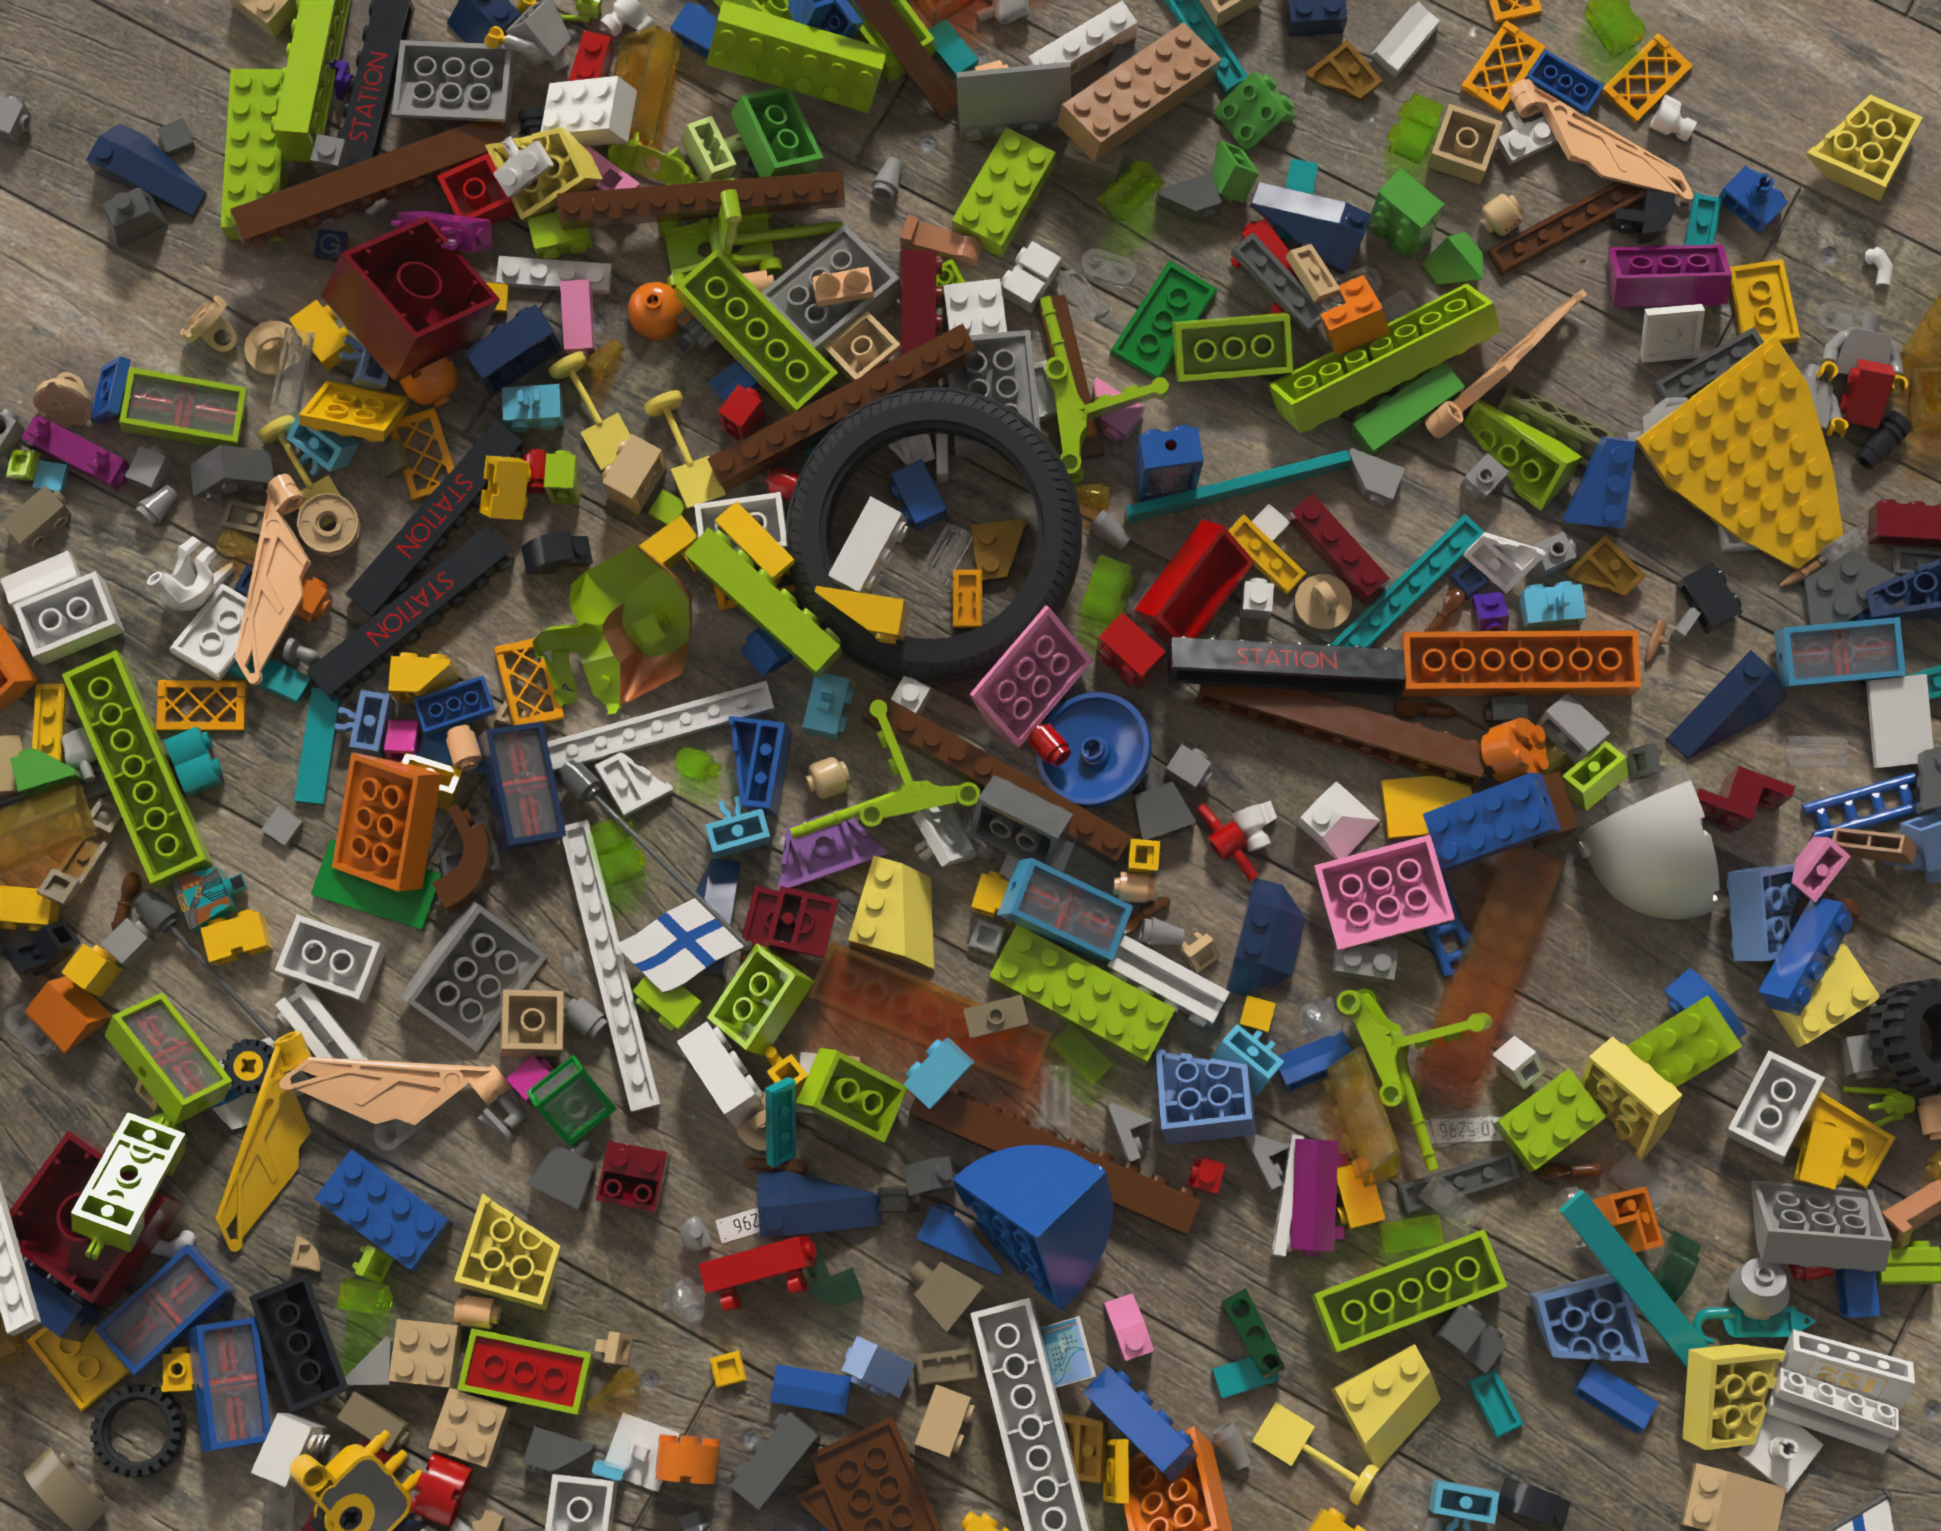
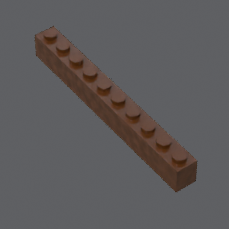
M473 121L231 208L230 217L244 249L249 247L257 249L265 246L268 240L276 237L285 239L292 236L298 229L304 227L306 229L315 228L323 220L331 217L333 219H340L349 213L348 211L356 208L360 210L370 208L375 204V201L384 198L386 200L395 199L403 191L411 188L414 191L422 189L428 185V182L438 179V175L488 153L485 145L500 143L508 137L501 122Z
M843 171L558 193L559 223L562 230L718 217L722 204L720 193L728 189L737 190L741 215L845 207Z
M962 323L707 458L719 484L728 491L816 445L841 420L860 407L893 393L924 388L979 359L980 355Z
M1201 685L1195 704L1429 776L1444 778L1470 786L1475 790L1482 779L1486 765L1482 757L1481 742L1477 740L1458 738L1447 731H1435L1426 728L1421 723H1409L1399 720L1394 715L1370 711L1365 706H1353L1343 703L1335 697H1324L1314 694L1310 690Z
M877 690L862 714L863 723L877 731H881L877 718L870 714L869 708L875 700L884 701L887 705V719L899 744L965 782L974 783L981 791L985 789L991 778L996 775L1030 793L1038 795L1040 798L1056 806L1064 808L1073 814L1066 840L1075 843L1078 847L1111 866H1117L1130 844L1131 835L920 714L914 713L896 703Z
M959 1090L957 1094L948 1091L931 1109L915 1097L909 1111L910 1117L993 1153L1016 1146L1045 1145L1065 1149L1093 1165H1100L1108 1174L1107 1180L1112 1194L1113 1205L1184 1236L1188 1234L1201 1200L1195 1198L1196 1192L1180 1186L1179 1190L1167 1186L1168 1180L1152 1174L1151 1178L1141 1175V1169L1130 1163L1124 1162L1123 1166L1112 1162L1113 1156L1097 1150L1095 1154L1084 1150L1086 1145L1077 1140L1069 1138L1068 1142L1058 1139L1056 1138L1058 1133L1049 1128L1041 1126L1040 1130L1029 1126L1030 1121L1019 1115L1014 1114L1012 1118L1001 1114L1003 1109L988 1102H986L985 1106L974 1102L975 1097Z

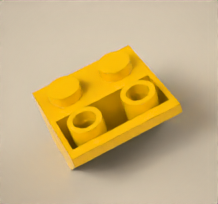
M404 652L400 653V656H391L388 691L398 704L415 705L413 698L450 687L459 679L460 673L451 659H447L446 655L430 654L429 658L418 657L415 653Z

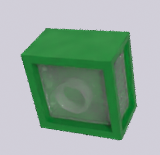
M574 1054L526 1091L535 1108L569 1147L617 1110L608 1094Z

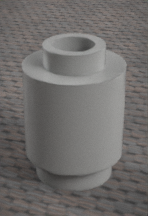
M583 997L578 1000L573 998L563 1010L566 1014L563 1020L584 1038L589 1037L595 1040L608 1025V1021L604 1019L605 1015Z

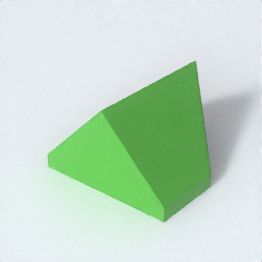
M1466 232L1448 236L1420 265L1437 286L1483 280V252Z

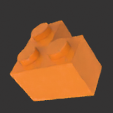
M1364 275L1339 285L1342 305L1320 314L1327 339L1336 355H1340L1390 333L1383 307Z
M1647 1186L1592 1200L1634 1253L1664 1245Z

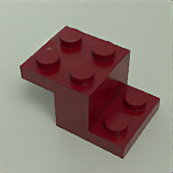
M1738 766L1724 778L1719 795L1701 788L1696 791L1705 815L1701 820L1702 822L1707 820L1718 824L1717 827L1724 831H1739L1753 820L1757 806L1767 810L1778 809L1792 798L1796 786Z
M754 886L742 937L747 942L751 941L752 947L757 943L780 954L798 958L799 953L825 959L839 899L780 886L779 891Z

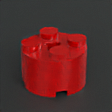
M432 1453L426 1467L428 1474L421 1473L415 1490L420 1493L414 1496L409 1512L441 1525L452 1526L462 1506L461 1501L464 1493H467L473 1469L465 1464Z

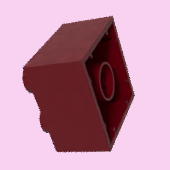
M428 216L342 252L321 296L338 315L343 324L351 330L394 381L467 347L476 339H480L500 301V298L457 249L441 248V244L447 243L448 239L443 233H440L438 227Z
M67 1130L12 1206L9 1213L22 1255L92 1304L113 1306L185 1204L159 1187L144 1214V1228L131 1252L112 1245H104L97 1260H92V1256L91 1259L88 1258L85 1252L89 1248L92 1239L72 1231L71 1212L106 1149L89 1137ZM125 1171L120 1175L126 1181L134 1180L138 1176L134 1171Z

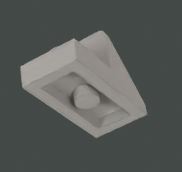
M1115 1103L1108 1105L1107 1110L1127 1163L1131 1164L1139 1161L1141 1158L1139 1153L1143 1152V1147L1138 1135L1132 1136L1131 1131L1151 1124L1152 1120Z
M1259 1135L1243 1136L1242 1139L1269 1192L1282 1186L1283 1184L1280 1179L1284 1178L1283 1172L1276 1161L1272 1163L1270 1158L1287 1150L1290 1146Z

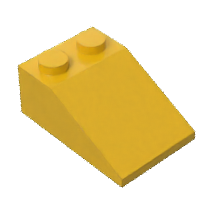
M820 586L815 587V592L822 599L873 634L875 639H878V642L896 644V640L904 641L909 613V605L904 599Z

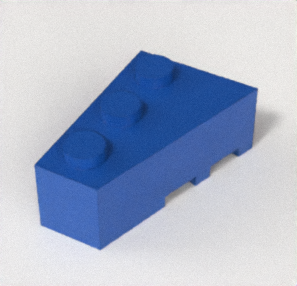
M1601 437L1586 467V472L1561 518L1566 523L1624 529L1636 441L1625 438Z
M728 716L732 729V744L736 757V772L741 805L748 812L762 808L765 815L778 816L793 731L784 722Z

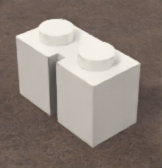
M1033 241L1027 249L1023 247L1015 260L1018 265L1015 266L1013 271L1008 270L1001 280L1002 297L1029 313L1033 311L1037 305V300L1041 299L1061 267V257Z

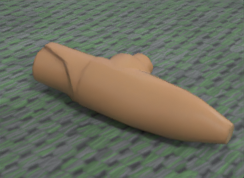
M1814 560L1787 576L1779 584L1780 587H1788L1802 581L1820 570L1821 564L1818 560Z
M1663 620L1657 621L1655 629L1651 633L1645 656V662L1647 663L1653 659L1660 644L1666 645L1667 640L1663 639V634L1667 623Z

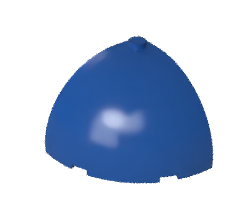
M1024 1145L1006 1148L973 1162L952 1179L963 1204L968 1208L971 1206L978 1216L974 1220L1007 1263L1019 1275L1025 1272L1035 1284L1033 1288L1050 1303L1063 1311L1091 1277L1101 1259L1109 1238L1113 1220V1199L1107 1180V1172L1100 1165H1093L1075 1153L1045 1145Z

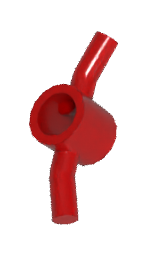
M1201 804L1197 808V812L1214 832L1207 838L1213 851L1223 862L1232 856L1247 880H1254L1258 874L1241 850L1248 845V841L1240 828L1233 821L1223 826L1206 804Z

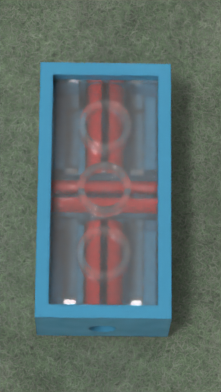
M1900 617L1785 627L1774 631L1778 676L1783 688L1857 682L1906 675Z
M1028 858L1017 861L997 915L1094 961L1106 962L1113 961L1133 906L1040 861Z

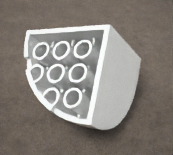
M1691 780L1650 796L1608 816L1588 828L1578 837L1580 841L1578 842V849L1582 857L1588 859L1595 875L1607 891L1627 907L1650 917L1669 920L1695 918L1708 914L1716 908L1718 898L1714 895V892L1719 890L1718 865L1711 834L1703 830L1701 825V818H1704L1705 815Z

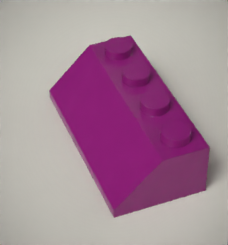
M1722 244L1608 248L1609 292L1613 307L1628 309L1643 306L1658 308L1660 306L1695 304L1716 306L1718 304H1728L1732 273Z

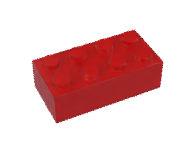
M1202 519L1134 610L1167 645H1170L1172 637L1186 636L1198 638L1255 561L1225 526Z

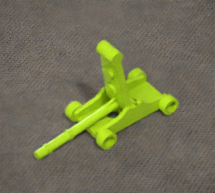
M734 189L724 190L720 193L722 204L718 217L704 218L696 223L681 227L679 220L657 222L659 236L665 237L671 269V275L667 277V284L673 289L707 258L700 256L698 253L699 247L703 244H710L712 252L718 248L737 269L759 265L760 271L767 270L768 275L774 276L780 274L783 268L781 259L774 256L772 241L792 238L799 239L800 237L825 234L829 236L843 225L842 221H825V223L794 225V227L770 230L768 219L773 216V213L741 216L737 190ZM742 245L738 252H732L733 246Z
M1046 296L1040 299L1043 310L1042 316L1046 321L1051 339L1050 344L1053 347L1055 357L1047 361L1045 372L1048 377L1049 387L1055 394L1063 451L1060 458L1064 462L1074 486H1076L1084 478L1081 453L1083 442L1089 435L1087 428L1088 420L1153 398L1163 400L1169 394V383L1165 378L1157 377L1150 385L1140 388L1138 385L1129 386L1121 390V394L1112 397L1110 394H1105L1095 398L1093 403L1084 405L1077 393L1064 346L1065 341L1062 339L1056 318L1057 312L1053 307L1051 296Z
M875 700L871 703L869 711L874 718H877L881 727V731H878L877 735L883 749L889 747L893 758L888 759L894 776L900 774L903 784L888 794L840 811L836 810L832 814L809 822L805 821L803 824L789 829L794 840L805 835L810 836L811 833L836 824L841 825L842 822L856 817H860V820L869 827L876 826L883 818L952 803H958L963 806L974 805L980 796V790L971 782L953 786H938L928 780L913 781L887 719V705L882 700Z
M1363 988L1358 991H1343L1337 998V1006L1342 1013L1351 1014L1383 1083L1379 1090L1381 1102L1390 1107L1406 1102L1412 1121L1410 1123L1414 1127L1422 1153L1421 1158L1423 1157L1427 1172L1439 1169L1435 1157L1436 1152L1435 1150L1433 1151L1424 1122L1426 1120L1425 1118L1423 1119L1417 1100L1421 1093L1420 1084L1412 1078L1407 1062L1410 1045L1415 1044L1417 1050L1433 1046L1432 1040L1443 1037L1445 1042L1463 1038L1461 1034L1463 1031L1472 1030L1480 1032L1488 1030L1492 1025L1490 1015L1487 1013H1477L1471 1015L1467 1021L1405 1036L1401 1032L1403 1031L1401 1026L1389 1020L1378 1005L1379 996L1375 990Z

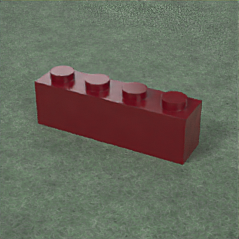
M902 250L901 356L936 338V332H942V315H936V304H942V286H937V275H942L943 258L937 257V250Z
M1313 493L1290 512L1288 518L1290 525L1348 586L1350 591L1363 605L1368 603L1386 587L1390 577Z
M1893 499L1880 500L1869 510V544L1941 548V503L1932 506L1925 505L1923 501H1911L1907 504H1900Z

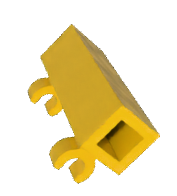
M682 515L639 545L668 569L684 558L692 571H697L689 563L684 553L698 539V535Z

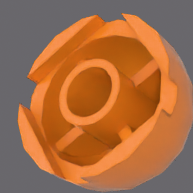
M648 282L639 286L630 297L628 303L629 321L636 333H640L649 340H665L675 335L678 331L676 321L684 311V305L674 296L675 289L670 285L662 282Z
M449 355L423 367L413 375L410 374L404 377L399 382L407 396L416 404L428 405L434 403L437 408L451 400L449 395L457 388L459 374L454 361Z

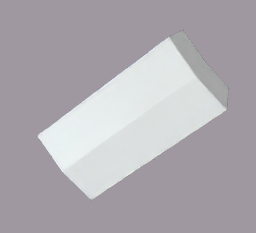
M1417 2L1398 21L1370 54V57L1396 78L1437 30L1440 20L1431 14L1420 2Z
M65 551L0 580L8 603L15 611L14 604L80 578L81 575L73 555L69 551Z

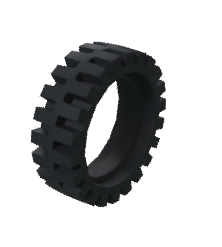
M132 1385L114 1391L109 1395V1398L104 1399L100 1403V1409L96 1410L93 1415L95 1420L91 1422L90 1429H93V1435H90V1442L94 1443L92 1448L94 1454L99 1456L98 1460L102 1465H106L108 1470L125 1477H146L163 1471L162 1469L169 1467L173 1463V1459L179 1456L181 1452L179 1450L181 1446H184L186 1440L184 1439V1433H187V1426L184 1425L186 1417L181 1412V1405L174 1400L170 1393L161 1392V1388L151 1385ZM136 1400L149 1401L158 1406L165 1415L168 1425L167 1439L161 1450L151 1459L141 1462L128 1461L121 1457L113 1448L109 1435L111 1421L116 1412L127 1403Z

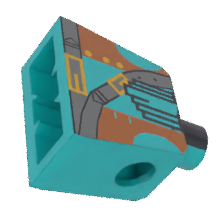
M218 867L170 878L189 930L195 934L201 933L200 928L209 926V921L225 918L235 912L238 907L233 895L248 889L242 873L226 879L224 872Z

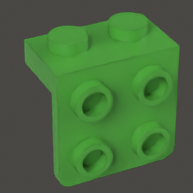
M1252 72L1214 110L1215 115L1244 150H1252L1280 122L1290 124L1298 116L1293 110L1295 107L1293 102L1286 95L1283 94L1281 96L1276 89L1278 86L1276 81L1267 73L1264 75Z

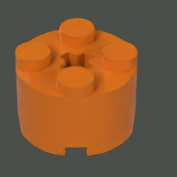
M1517 718L1488 729V734L1483 735L1481 741L1483 760L1486 767L1492 766L1495 774H1492V776L1500 783H1505L1531 772L1539 774L1549 766L1544 743L1546 739L1545 731L1540 725L1535 726L1526 718Z
M659 1434L655 1479L672 1482L683 1481L696 1484H715L721 1439L702 1438V1443H699L698 1436L681 1435L680 1441H677L676 1435Z

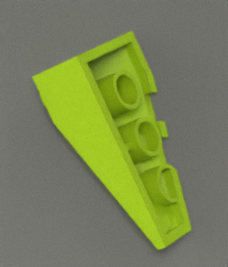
M1479 399L1474 403L1464 422L1465 427L1482 449L1488 451L1496 461L1509 471L1507 477L1514 484L1512 488L1516 493L1540 511L1568 483L1582 459L1579 454L1560 441Z

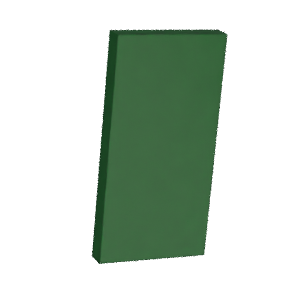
M1169 260L1110 350V355L1152 380L1162 377L1174 359L1172 322L1199 320L1217 293V288Z
M330 839L310 895L424 931L437 895L432 882L442 878L443 875L441 873L425 869L422 889L398 892L332 868L336 841Z

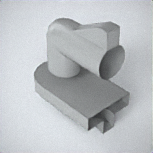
M289 638L286 642L283 658L289 665L295 666L297 660L301 659L307 661L312 666L321 659L315 650L303 647L296 639Z
M511 1088L497 1100V1103L509 1114L503 1123L513 1130L525 1119L526 1114L519 1106L516 1093ZM488 1108L478 1117L480 1122L494 1129L506 1142L509 1143L513 1139L511 1132Z

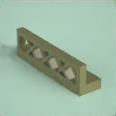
M1511 382L1497 408L1560 441L1582 457L1579 463L1585 466L1588 465L1601 437H1613L1614 435L1613 432L1514 382Z

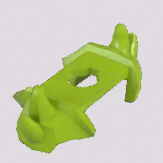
M635 132L632 139L628 140V143L608 145V160L629 176L630 171H635L664 182L667 185L697 183L700 181V177L694 175V170L684 163L685 158L678 147L665 154L639 144V132ZM649 156L657 157L661 163L660 169L658 171L650 170L647 164L644 163V159Z

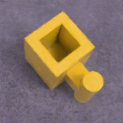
M767 1047L765 1055L771 1066L767 1073L772 1083L775 1084L787 1077L795 1080L797 1101L807 1079V1073L792 1054L782 1059L775 1047Z

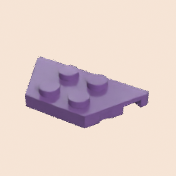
M833 811V812H830V813H827V814H824V815H821V816H818V817H815V818H812V819H809V820H807L806 822H809V821L818 819V818H820V817H823V816L832 814V813H834V811ZM853 819L842 822L841 825L836 824L811 833L810 836L805 835L793 840L789 828L803 824L801 822L786 827L778 888L780 890V886L794 889L872 862L873 856L886 857L887 852Z

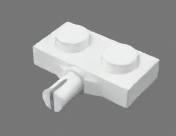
M1516 109L1506 114L1513 130L1498 137L1496 140V144L1509 165L1558 143L1545 117L1533 122L1523 123Z
M512 137L504 139L505 141L501 142L510 157L493 174L507 197H514L554 166L540 141L532 142L523 150L518 149Z

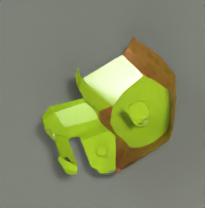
M634 545L586 571L571 584L570 607L578 623L548 627L541 631L532 641L536 657L544 659L555 688L552 694L560 707L563 704H571L578 701V690L569 661V655L573 652L581 654L582 665L593 695L599 698L607 707V715L614 714L622 705L682 674L689 651L692 630L691 592L666 566L639 545Z

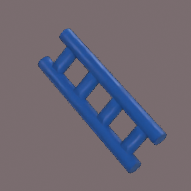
M1912 772L1802 804L1803 814L1806 816L1814 813L1820 829L1811 833L1812 838L1816 836L1832 839L1835 827L1863 830L1917 814L1916 805L1920 801L1914 802L1909 785L1917 783L1915 773ZM1897 789L1903 806L1887 810L1881 794ZM1869 797L1875 814L1859 818L1853 802ZM1842 805L1847 822L1831 826L1826 810Z
M1440 866L1455 920L1436 927L1423 928L1442 976L1445 978L1454 974L1451 965L1467 959L1470 967L1481 964V960ZM1456 932L1462 949L1446 954L1440 937Z

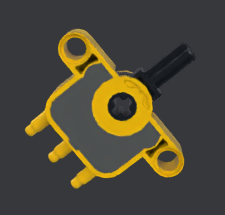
M387 1430L377 1435L366 1447L358 1444L345 1447L325 1467L307 1454L298 1456L291 1463L290 1475L292 1479L316 1503L314 1519L309 1523L314 1528L313 1531H392L409 1513L411 1505L409 1493L416 1487L422 1471L418 1469L400 1484L393 1473L403 1464L408 1454L404 1450H400L385 1464L375 1456L391 1438V1434Z

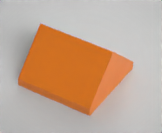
M66 976L48 981L25 1010V1014L64 1055L112 1018V1015L90 992L84 990Z

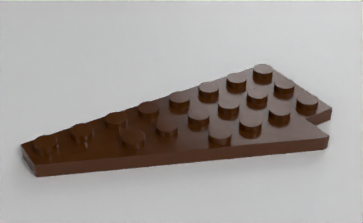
M893 1416L808 1454L820 1484L798 1493L794 1497L828 1531H943Z

